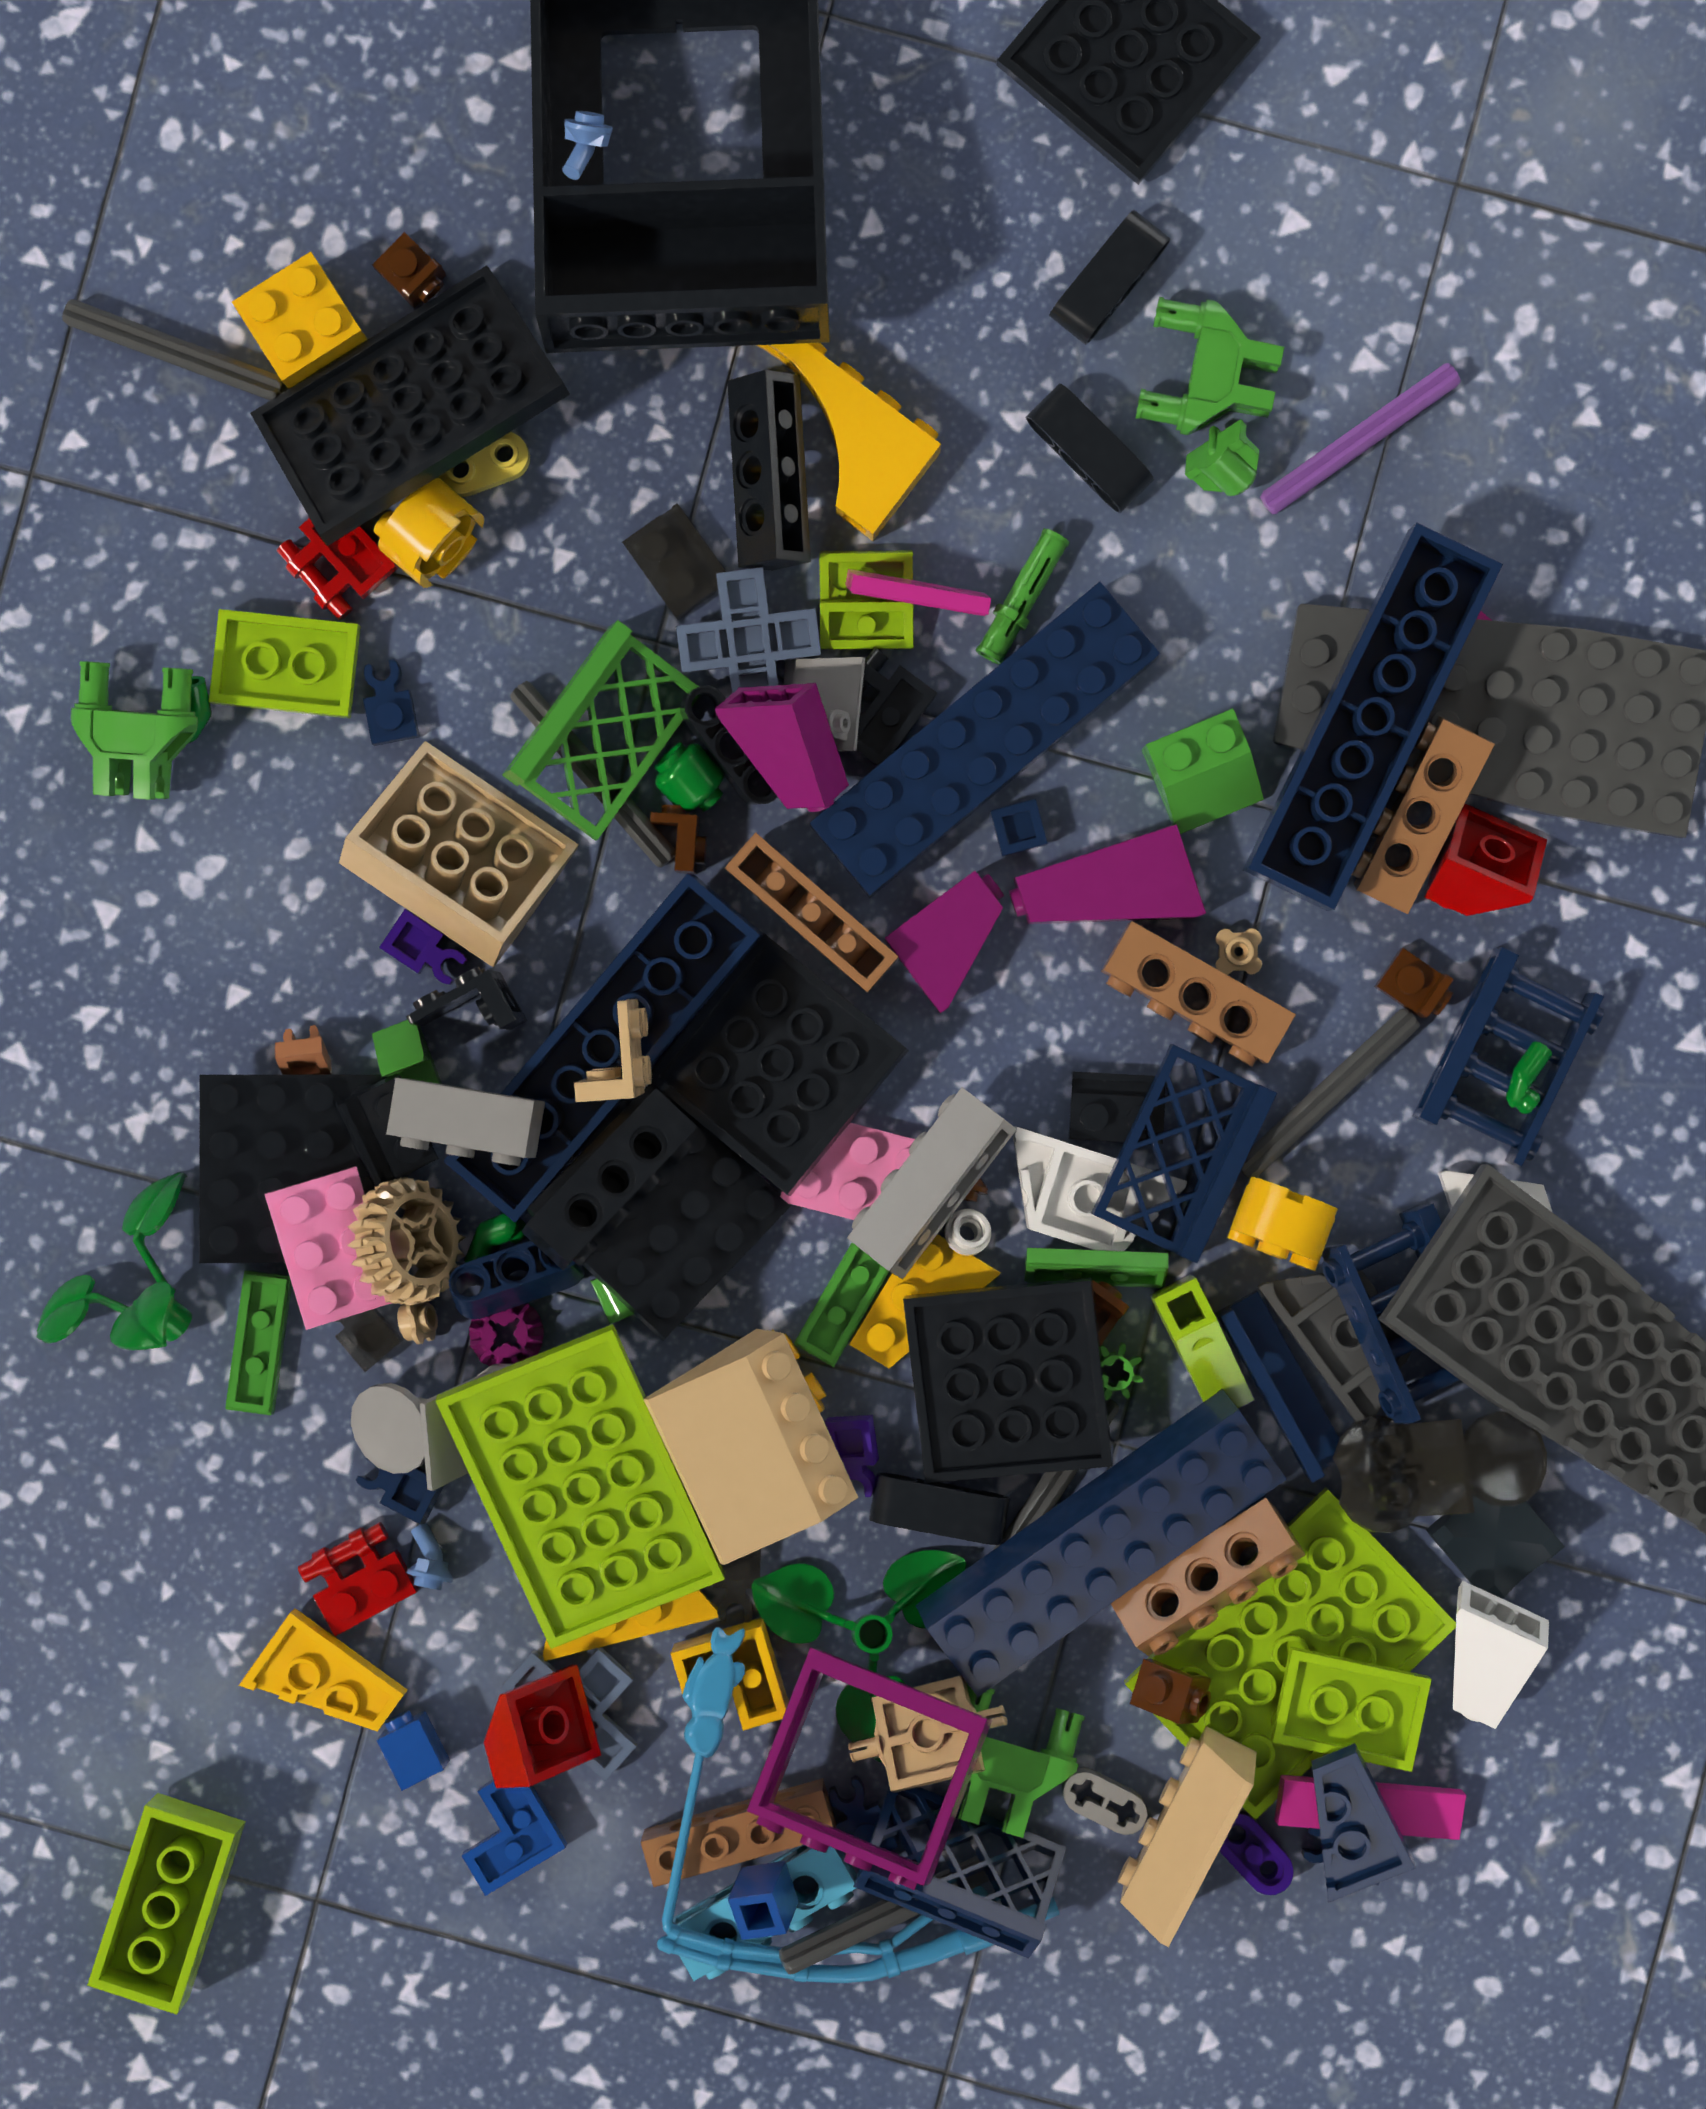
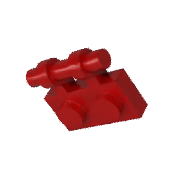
M308 518L299 526V529L311 542L300 550L291 539H288L277 549L279 555L288 563L286 565L288 572L295 579L301 578L314 592L315 602L323 610L329 609L339 621L344 619L353 610L342 597L343 593L350 586L365 599L398 569L379 550L378 545L361 526L327 546L319 536L310 518ZM323 555L339 572L330 581L314 566L316 561Z
M381 1522L366 1530L360 1527L350 1532L349 1539L329 1550L323 1547L313 1552L312 1559L298 1566L299 1574L304 1582L307 1583L320 1575L327 1582L328 1586L316 1592L313 1598L334 1637L417 1593L419 1590L418 1586L414 1585L412 1575L407 1574L408 1568L398 1549L380 1557L375 1545L389 1538ZM358 1555L365 1566L344 1577L338 1565Z

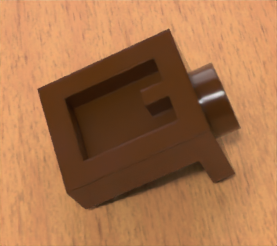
M405 232L372 264L373 268L413 308L421 301L427 303L432 300L444 285L442 280L446 273L442 266L423 251Z
M1400 948L1374 987L1417 1017L1427 1018L1431 1012L1439 1015L1453 995V992L1448 987L1454 979L1448 974H1441L1406 949Z

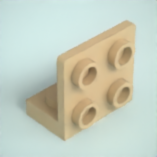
M638 999L617 1001L622 1074L621 1067L592 1069V1071H586L587 1078L574 1083L576 1102L635 1098L644 1094V1087L647 1084H651L650 1057L642 1056L641 1038L648 1036L646 1008H638Z

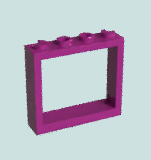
M810 1648L747 1812L759 1816L756 1824L766 1827L767 1830L783 1834L784 1829L788 1828L802 1834L800 1843L823 1853L827 1852L829 1846L846 1853L844 1862L869 1872L873 1865L890 1871L889 1881L915 1890L917 1883L923 1886L931 1883L992 1720L822 1650ZM823 1674L969 1733L920 1864L774 1803Z

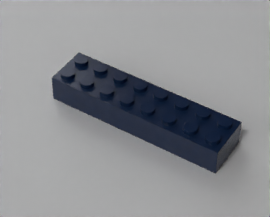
M1419 523L1414 524L1407 531L1243 871L1326 911L1335 910L1503 566L1502 563Z
M1098 582L838 798L832 806L810 822V827L867 896L871 898L1158 659L1160 652L1105 586Z
M687 873L500 1093L545 1102L536 1158H521L520 1166L492 1162V1152L475 1150L474 1158L449 1154L443 1162L514 1223L523 1218L527 1213V1208L560 1175L624 1100L576 1102L574 1083L586 1079V1071H592V1069L621 1067L622 1074L617 1001L638 999V1008H646L648 1036L641 1038L642 1056L650 1057L652 1067L764 934L695 874Z
M1221 1389L916 1604V1608L928 1632L977 1697H979L1283 1483L1287 1478L1240 1410L1225 1391Z

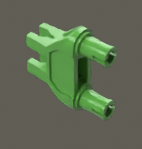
M1159 297L1153 327L1193 333L1194 339H1197L1187 394L1183 393L1182 397L1141 389L1135 418L1176 425V430H1179L1180 434L1183 435L1195 433L1230 411L1268 418L1273 408L1276 392L1239 384L1241 368L1277 373L1278 367L1281 366L1284 347L1247 339L1232 317L1215 300L1206 299V302L1201 301L1199 306Z
M80 661L79 703H74V708H71V723L76 734L93 757V795H129L131 763L133 760V798L155 800V798L169 799L172 761L190 742L198 728V717L195 716V712L191 711L193 669L162 667L163 691L161 710H157V713L112 710V705H108L110 663Z
M967 1684L970 1702L976 1712L989 1709L995 1690L990 1688L979 1696L978 1702L975 1704L977 1695ZM1056 1708L1046 1749L1041 1748L1040 1752L986 1737L981 1749L985 1771L971 1775L958 1819L979 1825L989 1787L1011 1793L1002 1832L1023 1838L1033 1801L1077 1772L1079 1764L1076 1763L1077 1758H1074L1073 1755L1085 1716L1071 1713L1068 1727L1065 1731L1070 1712Z

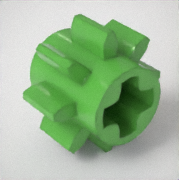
M1123 1342L1118 1345L1116 1352H1109L1102 1344L1100 1346L1102 1368L1104 1365L1112 1366L1115 1359L1121 1360L1120 1366L1126 1371L1124 1377L1117 1376L1113 1383L1108 1382L1109 1377L1103 1371L1106 1400H1109L1112 1391H1121L1123 1396L1128 1399L1130 1398V1392L1127 1387L1132 1381L1143 1383L1144 1379L1133 1371V1366L1138 1365L1142 1359L1139 1355L1127 1359L1124 1356L1126 1345Z

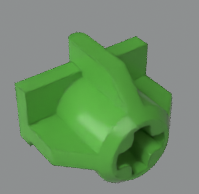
M1240 419L1223 431L1216 426L1210 427L1209 440L1186 455L1185 475L1190 480L1193 479L1204 491L1224 492L1227 496H1235L1245 492L1256 478L1259 449L1246 437L1247 425Z

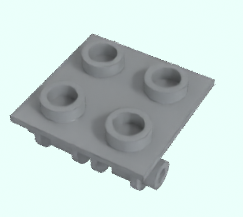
M865 658L785 660L783 685L816 683L837 750L856 751Z

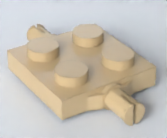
M962 1676L913 1687L986 1718H992L990 1728L1007 1725V1717L1001 1716L1006 1715L1003 1705L976 1712L970 1702L967 1683ZM879 1696L872 1697L876 1717L875 1737L849 1742L848 1749L853 1751V1753H849L852 1762L879 1756L886 1767L890 1791L894 1793L952 1779L969 1733ZM981 1752L972 1774L985 1771Z

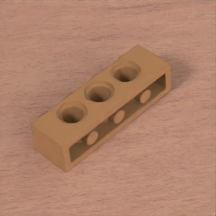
M1438 716L1434 725L1429 722L1426 723L1415 745V748L1421 750L1413 768L1405 765L1394 787V791L1398 792L1399 795L1391 810L1386 807L1384 808L1372 832L1378 835L1370 852L1363 851L1352 873V876L1357 877L1354 882L1357 891L1403 913H1409L1495 745L1492 741ZM1439 758H1446L1451 760L1453 764L1451 777L1442 783L1431 781L1428 776L1431 763ZM1417 801L1428 802L1432 809L1428 821L1421 825L1409 823L1406 816L1410 805ZM1398 843L1407 845L1410 849V857L1404 865L1392 867L1386 864L1385 854L1390 846Z
M756 832L725 867L728 873L866 993H869L898 959V956Z
M1133 921L1129 922L1101 972L1110 976L1106 984L1128 997H1131L1134 991L1150 999L1147 1008L1168 1020H1172L1174 1014L1182 1017L1191 1023L1187 1029L1189 1032L1211 1044L1215 1037L1232 1046L1228 1054L1253 1067L1256 1060L1262 1064L1269 1063L1296 1015ZM1150 960L1161 962L1167 970L1166 981L1160 987H1152L1143 979V967ZM1191 983L1203 986L1207 992V1003L1200 1010H1192L1184 1003V990ZM1233 1006L1242 1008L1248 1016L1247 1027L1238 1034L1229 1031L1224 1023L1225 1013Z
M1264 1498L1204 1537L1111 1603V1606L1135 1647L1147 1656L1153 1653L1160 1655L1175 1647L1179 1642L1178 1637L1192 1628L1195 1630L1202 1629L1214 1622L1218 1617L1217 1612L1230 1603L1239 1604L1250 1599L1257 1593V1586L1272 1576L1275 1579L1280 1578L1293 1571L1298 1565L1297 1560L1306 1554L1277 1508L1267 1498ZM1249 1546H1257L1258 1555L1255 1561L1249 1565H1240L1239 1558L1242 1551ZM1217 1571L1218 1582L1215 1587L1209 1591H1201L1200 1583L1203 1576L1209 1572ZM1170 1597H1178L1179 1605L1175 1613L1168 1617H1162L1161 1607L1163 1603Z
M824 1778L777 1792L774 1803L836 1828V1820ZM751 1799L695 1814L692 1817L681 1880L803 1845L800 1843L802 1834L788 1828L784 1829L783 1834H778L756 1824L759 1816L747 1812ZM682 1818L644 1829L641 1846L653 1888L670 1882Z

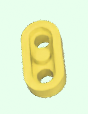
M509 432L461 462L469 465V472L465 477H455L453 475V467L440 475L439 478L461 497L471 496L521 477L528 469L530 452L520 436ZM503 447H509L513 450V456L507 462L497 460V452Z

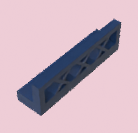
M1255 1290L1217 1311L1216 1315L1305 1476L1310 1481L1315 1482L1325 1476L1322 1471L1323 1469L1349 1455L1259 1292Z

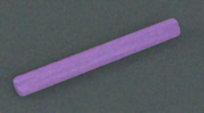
M1449 363L1443 364L1267 488L1260 496L1266 509L1271 514H1277L1460 384L1461 379L1455 368Z

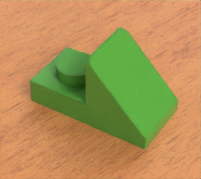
M406 1020L372 1033L382 1077H388L397 1073L401 1078L442 1084L420 1025H410L409 1021Z

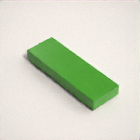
M851 1243L793 1344L834 1368L889 1271L854 1243Z
M1027 1248L1024 1281L1027 1283L1092 1277V1280L1097 1283L1102 1281L1111 1286L1162 1288L1165 1285L1169 1268L1168 1253Z
M254 1270L244 1271L225 1407L227 1410L273 1415L275 1412L292 1289L289 1275Z

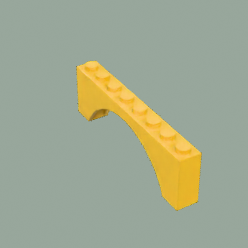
M821 343L756 345L779 359L795 374L800 375V380L818 402L834 437L839 460L836 514L870 540L874 541L940 454L941 443L936 440L939 434L923 420L916 418L912 422L899 412L902 406L886 392L879 390L877 394H874L861 384L864 381V377L852 366L845 362L837 366L824 356L827 349Z

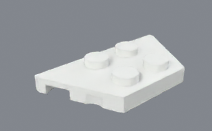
M1014 1126L1017 1130L1013 1134L1027 1228L1093 1250L1125 1251L1134 1241L1136 1235L1091 1214L1116 1158ZM1130 1163L1135 1177L1153 1171ZM1125 1170L1119 1183L1128 1180ZM1162 1175L1138 1183L1146 1208L1170 1200ZM1170 1176L1175 1193L1180 1194L1185 1189L1187 1181ZM1131 1186L1114 1192L1106 1211L1119 1217L1139 1211ZM1159 1211L1149 1214L1151 1223L1159 1216ZM1142 1217L1130 1221L1142 1228H1145Z

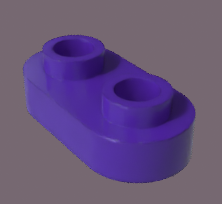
M1240 1810L1232 1827L1241 1826L1244 1828V1835L1238 1840H1232L1227 1835L1219 1852L1257 1892L1264 1895L1282 1893L1289 1887L1294 1875L1293 1865L1289 1856L1249 1813ZM1271 1860L1276 1863L1274 1872L1271 1874L1260 1872V1866L1264 1861Z

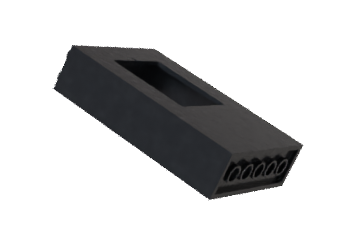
M530 0L535 315L546 353L830 342L818 0ZM676 24H683V32L756 30L759 33L763 178L604 184L603 147L595 146V151L578 180L570 179L563 173L562 168L576 145V142L565 139V119H575L576 111H587L603 115L601 40L604 36L676 33Z

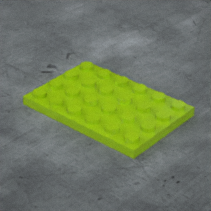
M613 1324L438 1394L435 1400L551 1649L725 1580V1571L716 1556L644 1402L646 1396Z
M1326 1487L1287 1524L1306 1554L1297 1560L1298 1565L1293 1571L1276 1579L1272 1576L1257 1586V1593L1250 1599L1239 1604L1230 1603L1217 1612V1619L1208 1626L1198 1630L1194 1628L1188 1630L1178 1637V1644L1171 1650L1160 1655L1153 1653L1147 1658L1191 1675H1204L1211 1678L1208 1689L1211 1693L1210 1704L1206 1713L1197 1723L1177 1724L1158 1715L1155 1716L1184 1747H1186L1191 1737L1199 1740L1205 1726L1257 1752L1254 1786L1243 1805V1808L1255 1820L1277 1800L1281 1775L1302 1776L1312 1766V1760L1320 1758L1325 1754L1273 1743L1271 1740L1290 1646L1410 1672L1456 1628V1622ZM1258 1552L1245 1565L1253 1563L1257 1558ZM1141 1665L1124 1680L1125 1685L1132 1692L1134 1691Z

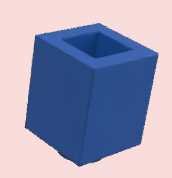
M407 1710L384 1723L387 1729L382 1732L376 1741L401 1791L445 1769L450 1759L425 1710L412 1716L410 1710Z
M786 1861L741 1867L728 1898L742 1940L787 1934L799 1902Z

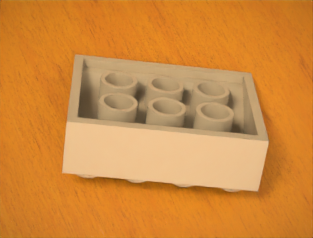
M424 741L346 836L339 864L494 968L520 934L577 850L579 844Z
M755 1329L644 1398V1402L720 1564H728L814 1526L858 1498L784 1333Z

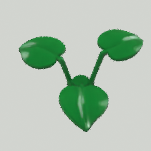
M184 1172L164 1177L146 1187L132 1201L123 1220L122 1230L129 1236L134 1235L133 1243L157 1283L146 1288L138 1299L133 1301L132 1306L129 1307L99 1293H92L95 1279L90 1275L74 1277L59 1287L46 1304L37 1329L36 1337L39 1340H42L44 1343H55L68 1337L81 1324L87 1314L89 1304L93 1303L102 1304L121 1313L116 1319L110 1334L111 1342L121 1349L146 1350L166 1347L167 1341L176 1340L186 1331L191 1323L192 1313L174 1299L176 1289L166 1281L144 1241L145 1236L156 1233L170 1216L187 1177Z
M940 1550L917 1551L902 1556L889 1567L883 1579V1589L886 1595L895 1601L896 1604L889 1609L884 1617L866 1614L855 1622L826 1612L834 1599L833 1586L827 1575L812 1565H787L759 1577L752 1583V1595L760 1617L778 1637L791 1643H810L819 1636L822 1629V1620L851 1630L852 1640L856 1647L869 1653L868 1670L877 1672L879 1653L887 1649L892 1641L893 1632L890 1624L894 1621L895 1616L902 1610L903 1616L909 1624L926 1629L916 1604L965 1570L966 1561L959 1555ZM886 1676L890 1679L905 1684L904 1681L897 1676ZM848 1684L841 1691L836 1702L835 1712L838 1725L845 1736L852 1742L875 1737L876 1717L872 1697H876V1695ZM879 1756L872 1757L876 1761L882 1762Z

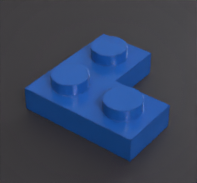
M491 1780L477 1791L500 1828L499 1831L465 1850L462 1854V1858L485 1896L566 1848L568 1843L533 1786L496 1788L494 1780Z

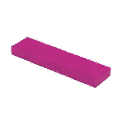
M1280 1776L1274 1817L1278 1826L1320 1829L1313 1777ZM1375 1782L1403 1836L1460 1840L1466 1794L1462 1789Z

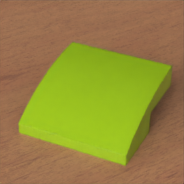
M913 550L820 551L821 649L913 648V604L854 594L845 585L848 569L913 580Z

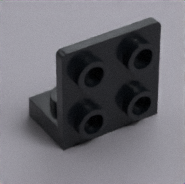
M479 967L457 977L454 980L457 988L445 993V991L439 993L438 990H435L413 1003L416 1011L406 1016L410 1025L424 1026L474 997L481 995L482 998L476 1000V1004L488 1025L494 1024L495 1026L498 1025L499 1029L512 1030L527 1021L501 972L486 971L485 968L480 970Z

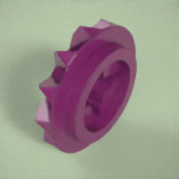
M529 1303L485 1318L472 1319L469 1326L470 1347L474 1350L480 1362L489 1367L494 1364H515L537 1355L544 1338L542 1320ZM518 1318L520 1321L516 1325L517 1328L513 1335L517 1339V1343L522 1347L519 1348L516 1344L512 1345L506 1342L494 1349L492 1346L496 1343L495 1339L498 1337V1332L490 1321L492 1320L495 1324L499 1323L502 1326H506Z

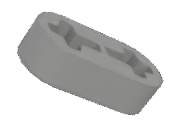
M1086 1767L1078 1768L1074 1775L1063 1782L1064 1800L1070 1809L1116 1833L1123 1835L1134 1834L1141 1830L1146 1823L1148 1816L1147 1807L1141 1795L1135 1790L1093 1769ZM1086 1779L1090 1780L1092 1791L1102 1796V1798L1098 1801L1090 1796H1085L1082 1802L1077 1801L1076 1792L1072 1786L1074 1783L1082 1785ZM1128 1800L1133 1801V1809L1137 1816L1135 1818L1127 1816L1124 1822L1118 1821L1117 1811L1108 1806L1109 1801L1120 1806H1124Z

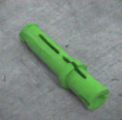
M1043 528L1039 540L1022 567L1003 604H997L993 610L995 618L980 645L975 650L985 659L998 665L1001 664L1019 631L1026 630L1030 623L1027 617L1047 584L1064 550L1070 544L1062 535Z

